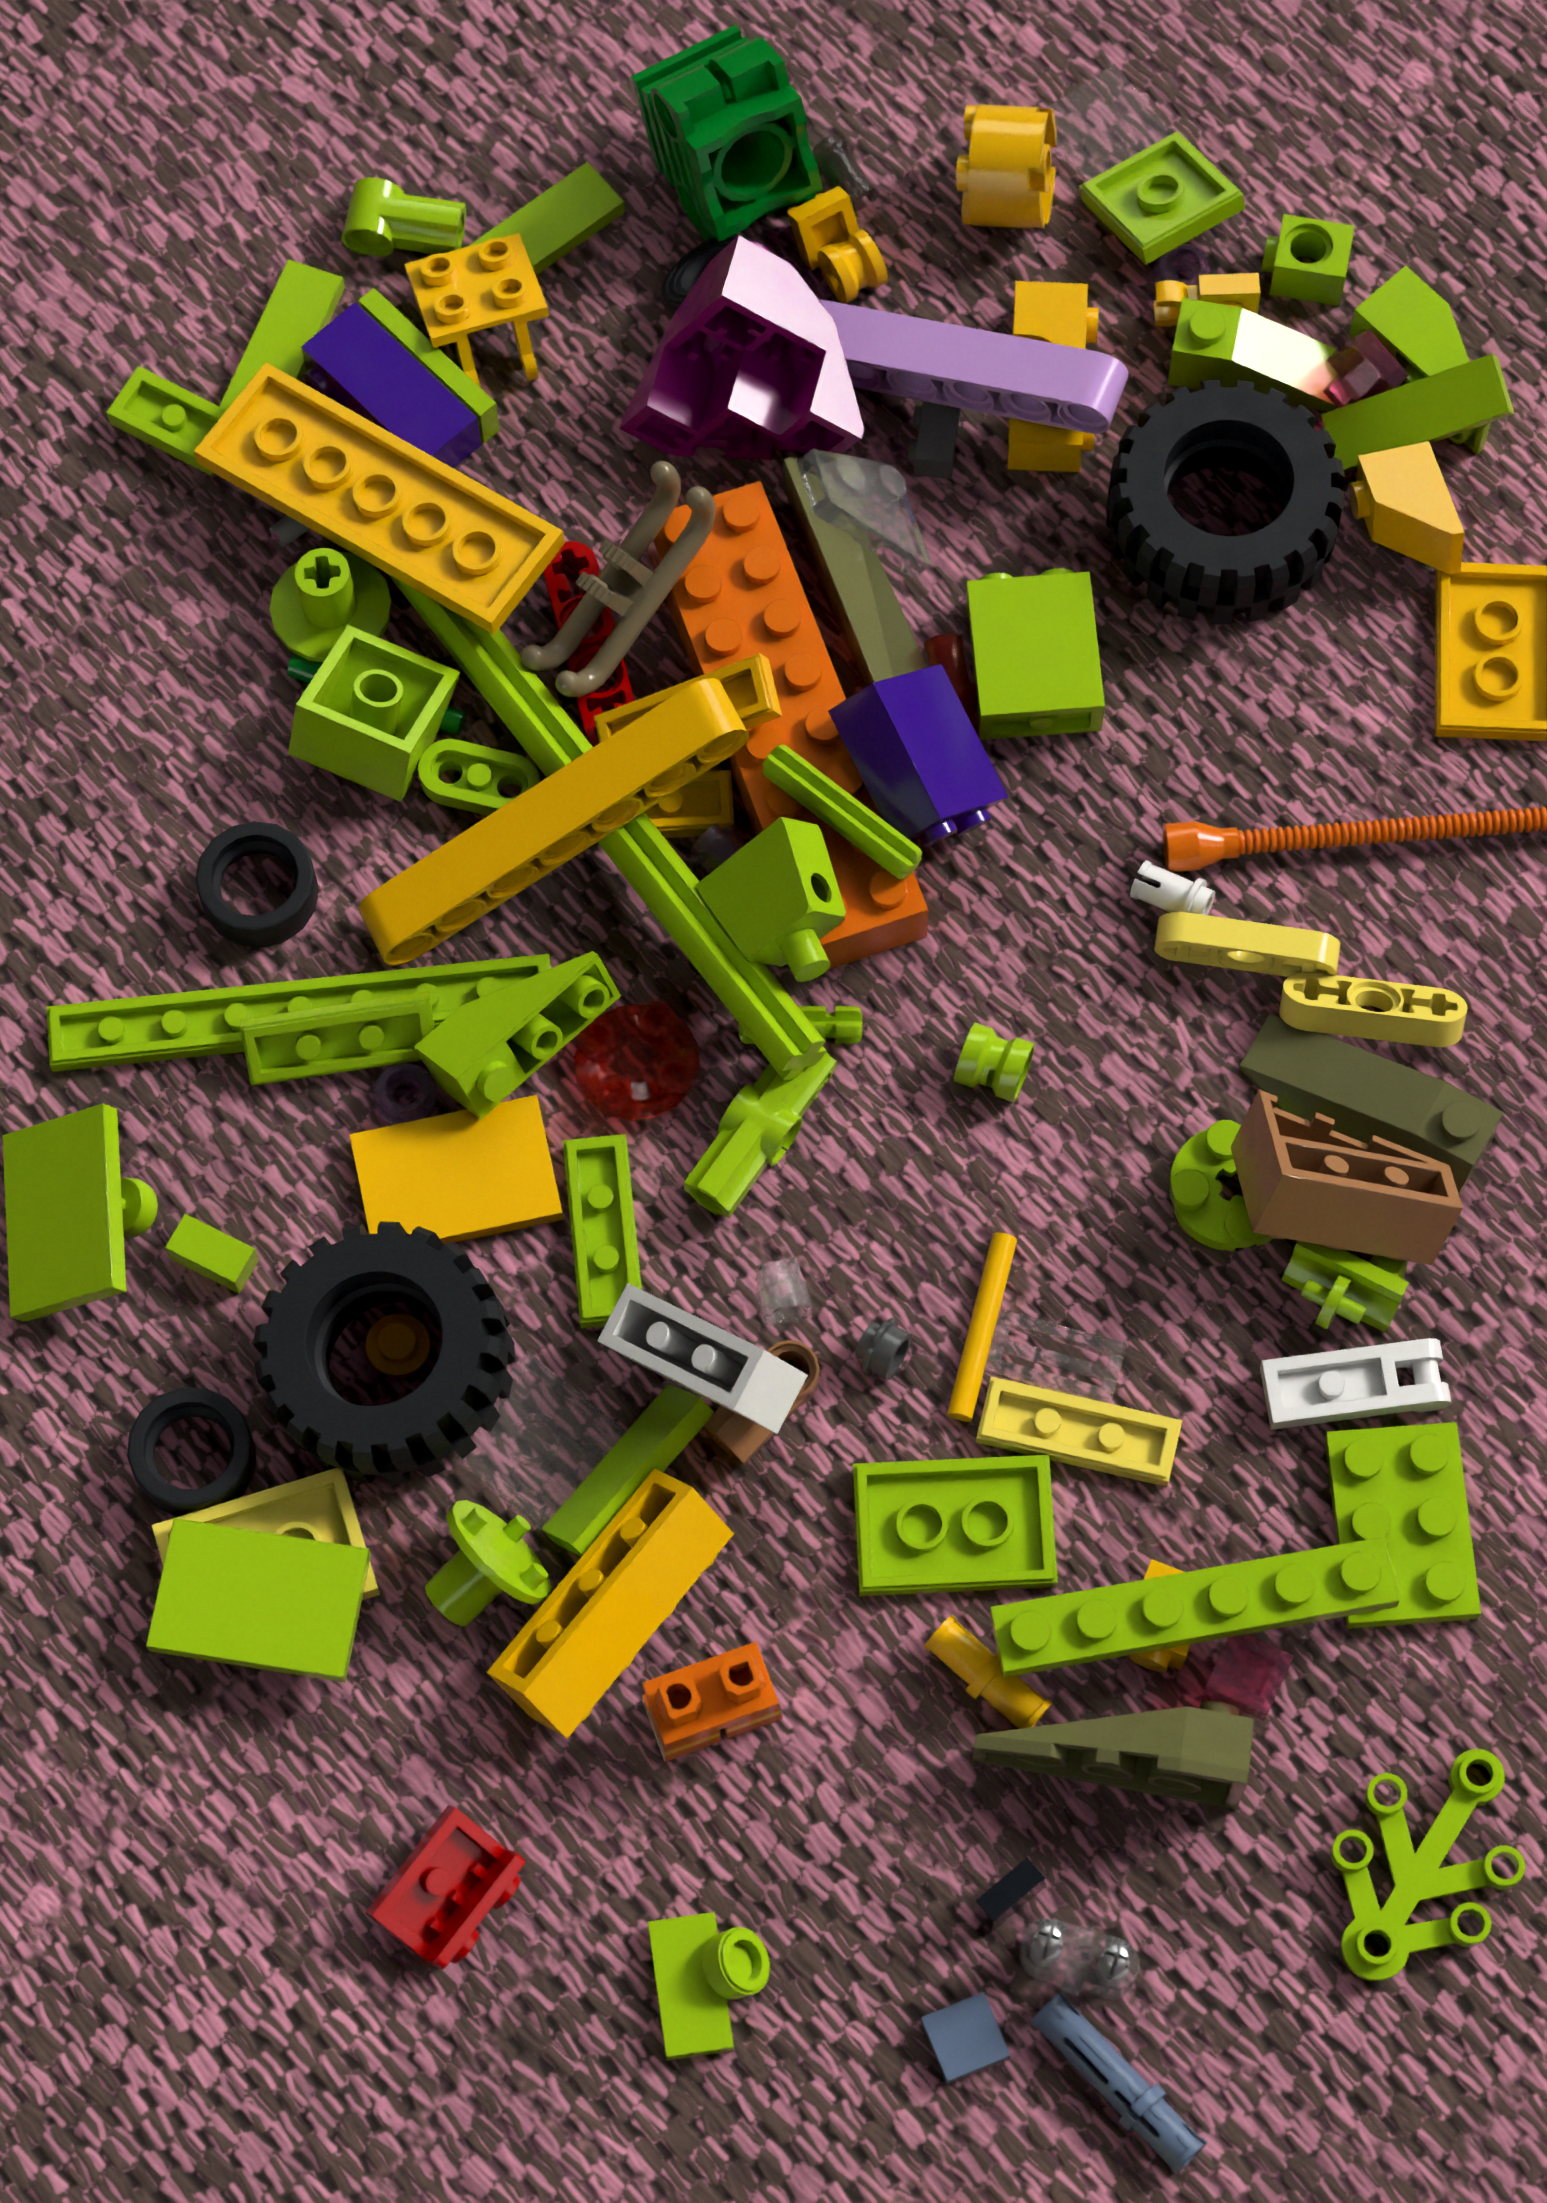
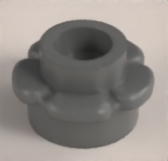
M895 1318L888 1319L882 1325L872 1322L860 1338L855 1355L863 1360L862 1370L867 1377L874 1373L886 1380H890L909 1351L912 1334L899 1328V1322Z

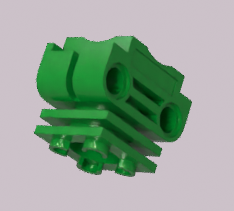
M733 25L631 76L654 164L661 174H665L667 182L671 186L675 185L683 210L705 241L716 238L720 242L746 229L763 214L767 217L802 200L806 203L814 199L817 192L823 190L818 166L808 138L807 119L802 98L789 83L784 60L761 36H756L750 40L746 36L742 38L741 30L736 25Z

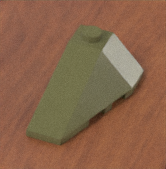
M1269 1014L1239 1065V1069L1258 1089L1278 1097L1275 1105L1278 1109L1308 1121H1312L1317 1112L1335 1119L1333 1131L1363 1143L1369 1144L1372 1136L1375 1135L1450 1165L1459 1197L1494 1138L1504 1113L1446 1081L1324 1034L1296 1029L1285 1023L1282 1018Z
M1203 1701L1200 1703L1199 1708L1186 1706L977 1734L972 1761L1236 1810L1248 1781L1254 1719L1239 1716L1240 1709L1231 1704Z

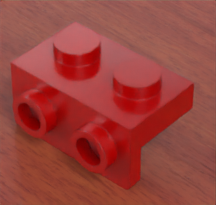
M448 1805L365 1914L424 1962L443 1970L450 1962L456 1964L470 1952L479 1937V1931L476 1928L491 1908L499 1909L512 1897L521 1881L517 1874L525 1865L526 1860L516 1852L504 1848L459 1809Z

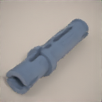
M1063 1992L1051 1999L1033 2018L1031 2024L1038 2028L1077 2071L1122 2116L1119 2123L1127 2132L1135 2129L1171 2167L1175 2174L1185 2168L1206 2146V2140L1203 2137L1200 2138L1164 2100L1167 2095L1164 2089L1158 2083L1151 2087L1118 2053L1112 2044L1067 2000V1996Z

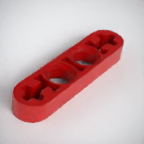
M565 541L563 547L544 570L545 585L558 632L586 594V591L581 588L583 595L571 598L568 579L565 574H562L563 564L574 562L575 567L580 570L579 576L583 571L588 575L593 574L596 577L600 574V568L594 552L585 544L576 541ZM607 606L599 616L603 624L601 630L593 637L584 638L578 648L565 661L568 671L577 673L584 669L614 629L615 625L610 607ZM624 659L621 660L613 671L617 680L610 690L600 693L592 692L589 695L575 698L584 735L593 747L599 744L594 716L602 714V710H607L611 707L615 709L635 701Z

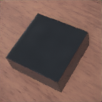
M1028 1857L1025 1858L975 1901L974 1913L992 1933L1043 1889L1045 1877Z

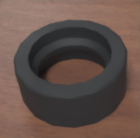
M252 821L231 826L212 839L199 858L195 881L205 917L219 935L237 945L263 948L284 943L303 930L315 912L319 887L310 852L296 834L277 824ZM256 853L273 854L283 859L292 870L295 881L293 893L286 903L273 912L257 916L238 914L229 908L223 900L220 889L223 874L228 866L244 856Z
M181 1387L159 1395L140 1411L129 1432L127 1458L134 1478L145 1496L158 1509L179 1517L240 1498L245 1493L255 1473L256 1446L244 1415L227 1397L207 1388ZM189 1416L205 1417L216 1422L226 1432L231 1445L230 1461L224 1473L212 1484L198 1489H180L167 1483L158 1473L154 1462L155 1444L161 1432L173 1422Z

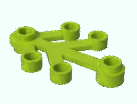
M1471 1749L1463 1752L1456 1758L1448 1775V1783L1452 1793L1416 1853L1413 1849L1403 1811V1806L1408 1796L1405 1783L1400 1777L1391 1773L1379 1774L1370 1781L1365 1791V1803L1368 1809L1376 1815L1395 1887L1381 1910L1367 1868L1373 1856V1844L1370 1838L1362 1831L1350 1829L1341 1832L1333 1842L1330 1851L1331 1860L1334 1866L1342 1872L1354 1918L1343 1933L1341 1952L1348 1968L1360 1978L1369 1981L1388 1980L1402 1970L1410 1953L1455 1943L1464 1947L1479 1945L1485 1940L1491 1930V1918L1488 1911L1477 1903L1467 1902L1459 1905L1450 1915V1918L1405 1925L1418 1902L1489 1886L1498 1890H1508L1513 1888L1523 1877L1525 1872L1524 1858L1518 1850L1507 1845L1493 1848L1484 1859L1439 1868L1475 1806L1489 1804L1498 1796L1503 1788L1505 1781L1504 1768L1499 1759L1492 1753L1482 1749ZM1473 1764L1484 1766L1490 1774V1782L1484 1786L1472 1784L1466 1775L1467 1767ZM1379 1785L1392 1786L1398 1794L1397 1803L1393 1806L1379 1804L1374 1797V1789ZM1346 1841L1357 1842L1364 1851L1363 1860L1357 1863L1347 1862L1340 1854V1845ZM1496 1857H1506L1511 1860L1515 1866L1514 1876L1509 1879H1502L1496 1876L1491 1867L1492 1860ZM1468 1913L1475 1915L1481 1923L1480 1934L1476 1936L1463 1934L1457 1924L1460 1915ZM1370 1934L1383 1936L1388 1943V1953L1382 1957L1370 1955L1364 1947L1365 1937Z

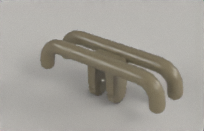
M658 461L652 466L650 476L656 484L655 494L619 547L605 540L598 549L603 554V559L607 561L598 577L593 574L588 575L583 571L575 582L586 591V594L557 635L543 647L529 645L522 650L521 661L526 668L538 672L555 669L565 662L578 648L607 606L622 615L619 622L584 669L577 673L563 671L557 676L555 680L556 688L567 697L580 698L589 695L604 684L705 543L713 528L716 518V502L704 487H691L685 496L686 503L691 509V516L679 537L654 572L639 562L671 516L679 499L681 478L675 467L669 462Z

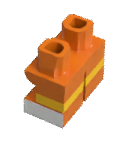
M756 1641L642 1682L645 1692L642 1695V1701L664 1762L721 1742L720 1729L722 1728L727 1739L783 1719L777 1695Z

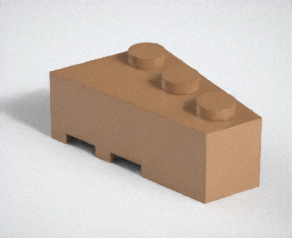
M1259 1089L1231 1145L1253 1233L1264 1234L1274 1239L1286 1238L1324 1245L1334 1250L1346 1249L1384 1256L1394 1261L1406 1260L1433 1265L1463 1209L1450 1165L1375 1135L1372 1136L1369 1144L1363 1143L1333 1131L1335 1119L1316 1112L1312 1121H1308L1276 1108L1275 1105L1278 1097Z

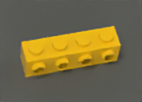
M654 1468L486 1673L529 1717L568 1739L577 1726L589 1716L594 1705L621 1672L632 1663L635 1655L660 1624L672 1614L678 1602L704 1570L712 1565L718 1553L734 1533L693 1487Z

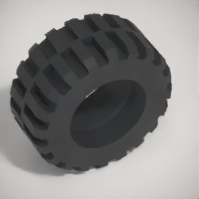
M1219 379L1200 381L1199 391L1189 393L1188 388L1182 386L1166 394L1165 406L1162 407L1158 402L1150 403L1139 413L1137 425L1127 427L1119 441L1118 455L1113 457L1106 507V526L1110 528L1109 544L1114 558L1118 560L1124 558L1123 574L1133 586L1137 587L1144 581L1148 584L1146 595L1148 600L1160 608H1163L1169 600L1179 605L1177 616L1195 621L1197 612L1213 614L1212 624L1231 625L1233 614L1245 613L1247 622H1253L1266 618L1268 607L1272 603L1276 605L1278 610L1283 611L1298 601L1300 587L1304 590H1311L1321 577L1323 565L1329 563L1335 546L1345 494L1342 492L1345 475L1342 461L1334 457L1336 445L1327 430L1320 429L1317 432L1314 431L1317 417L1306 407L1299 405L1294 410L1287 405L1289 396L1273 388H1270L1268 395L1254 391V382L1237 380L1236 387H1221ZM1214 467L1232 468L1244 471L1262 481L1276 496L1282 508V514L1271 524L1256 532L1241 536H1220L1202 531L1184 520L1172 506L1167 492L1176 482L1195 471Z
M380 1221L376 1234H368L362 1224L342 1228L344 1240L331 1245L324 1236L309 1245L308 1248L313 1253V1256L300 1266L292 1259L280 1273L287 1282L281 1293L274 1290L268 1291L261 1309L269 1317L268 1325H257L253 1345L262 1355V1359H259L254 1364L257 1381L267 1392L265 1402L274 1417L304 1451H308L319 1464L329 1470L334 1468L342 1469L352 1480L370 1484L375 1479V1475H382L389 1484L409 1483L410 1471L421 1469L427 1477H431L446 1470L441 1459L453 1451H456L463 1460L476 1449L477 1446L470 1437L479 1427L491 1432L501 1415L494 1407L497 1398H509L513 1378L507 1371V1364L515 1361L514 1341L507 1332L510 1322L504 1307L480 1269L476 1268L467 1254L451 1242L444 1245L435 1232L418 1226L412 1231V1234H408L400 1222ZM389 1302L416 1303L429 1309L436 1316L441 1326L442 1346L432 1372L415 1391L400 1400L378 1406L352 1404L337 1394L329 1379L330 1358L339 1335L354 1318L372 1307Z

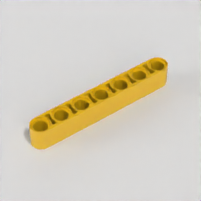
M708 678L685 687L364 897L359 903L358 911L386 965H402L427 953L741 749L747 742L749 734L720 681L715 678Z

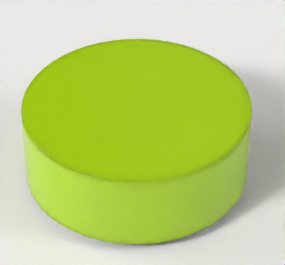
M735 1927L715 1934L708 1940L703 1952L705 1976L714 1991L726 1999L737 2000L755 1994L762 1990L768 1981L770 1962L767 1950L761 1939L747 1928Z

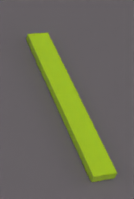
M549 954L46 1006L50 1067L53 1072L244 1052L240 1031L241 1019L427 991L430 992L435 1027H437L461 1005L550 969Z

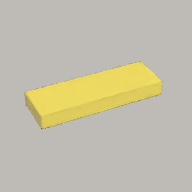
M991 1376L976 1443L1026 1455H1049L1052 1461L1167 1487L1182 1420Z

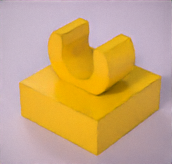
M839 186L825 193H820L814 199L796 208L792 207L787 212L801 259L812 271L820 267L817 258V252L828 245L840 247L847 243L850 234L859 230L850 196Z

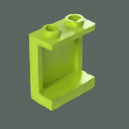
M1055 568L1044 571L1040 575L1012 577L1006 573H991L982 576L978 580L967 581L965 609L966 617H969L977 694L976 718L979 739L987 740L1102 731L1105 702L1090 571L1074 573L1070 569Z

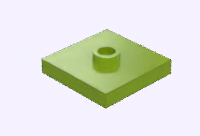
M1178 131L1079 186L1080 196L1084 204L1145 265L1245 209L1243 193Z

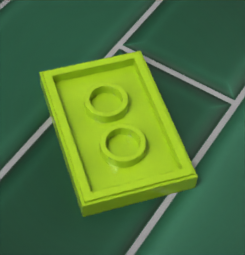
M102 1103L2 1135L10 1317L23 1322L127 1292L117 1108Z
M1049 1455L853 1464L859 1596L1057 1587L1058 1578Z
M173 1518L146 1647L150 1652L346 1683L371 1557L370 1550L356 1546Z

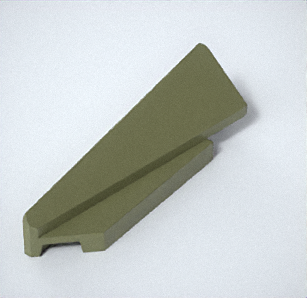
M794 457L783 459V490L806 540V552L865 687L877 681L928 668L863 520L855 522L841 465Z

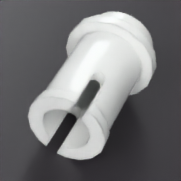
M1148 860L1142 864L1138 874L1142 875L1144 880L1160 887L1156 888L1135 878L1130 892L1131 898L1140 899L1167 912H1188L1208 915L1214 901L1215 891L1206 887V880L1198 878L1193 882L1153 865V862Z

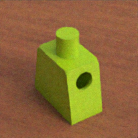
M779 817L695 886L745 958L751 962L780 967L788 964L795 980L805 982L819 977L829 969L830 961L819 940L843 922L846 910L819 826L813 823Z

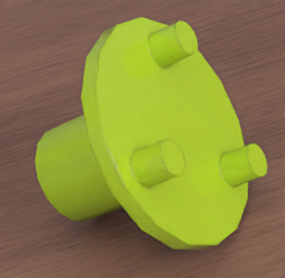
M318 548L310 550L297 563L285 570L273 588L269 611L275 633L289 651L309 661L324 662L347 625L381 638L389 626L392 600L386 579L374 565L353 553L337 552L330 548Z
M468 1500L456 1501L449 1508L446 1519L449 1530L460 1550L426 1583L425 1591L431 1603L448 1620L462 1627L468 1626L502 1591L517 1600L531 1605L543 1603L549 1596L552 1587L548 1573L539 1558L522 1539L531 1529L528 1521L522 1516L516 1515L507 1524L481 1505Z

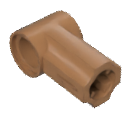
M792 1340L778 1342L767 1351L783 1361H797L804 1366L809 1376L797 1395L783 1424L800 1406H803L812 1399L817 1391L820 1368L817 1356L810 1347ZM722 1406L717 1409L702 1427L719 1447L742 1466L774 1434V1432Z

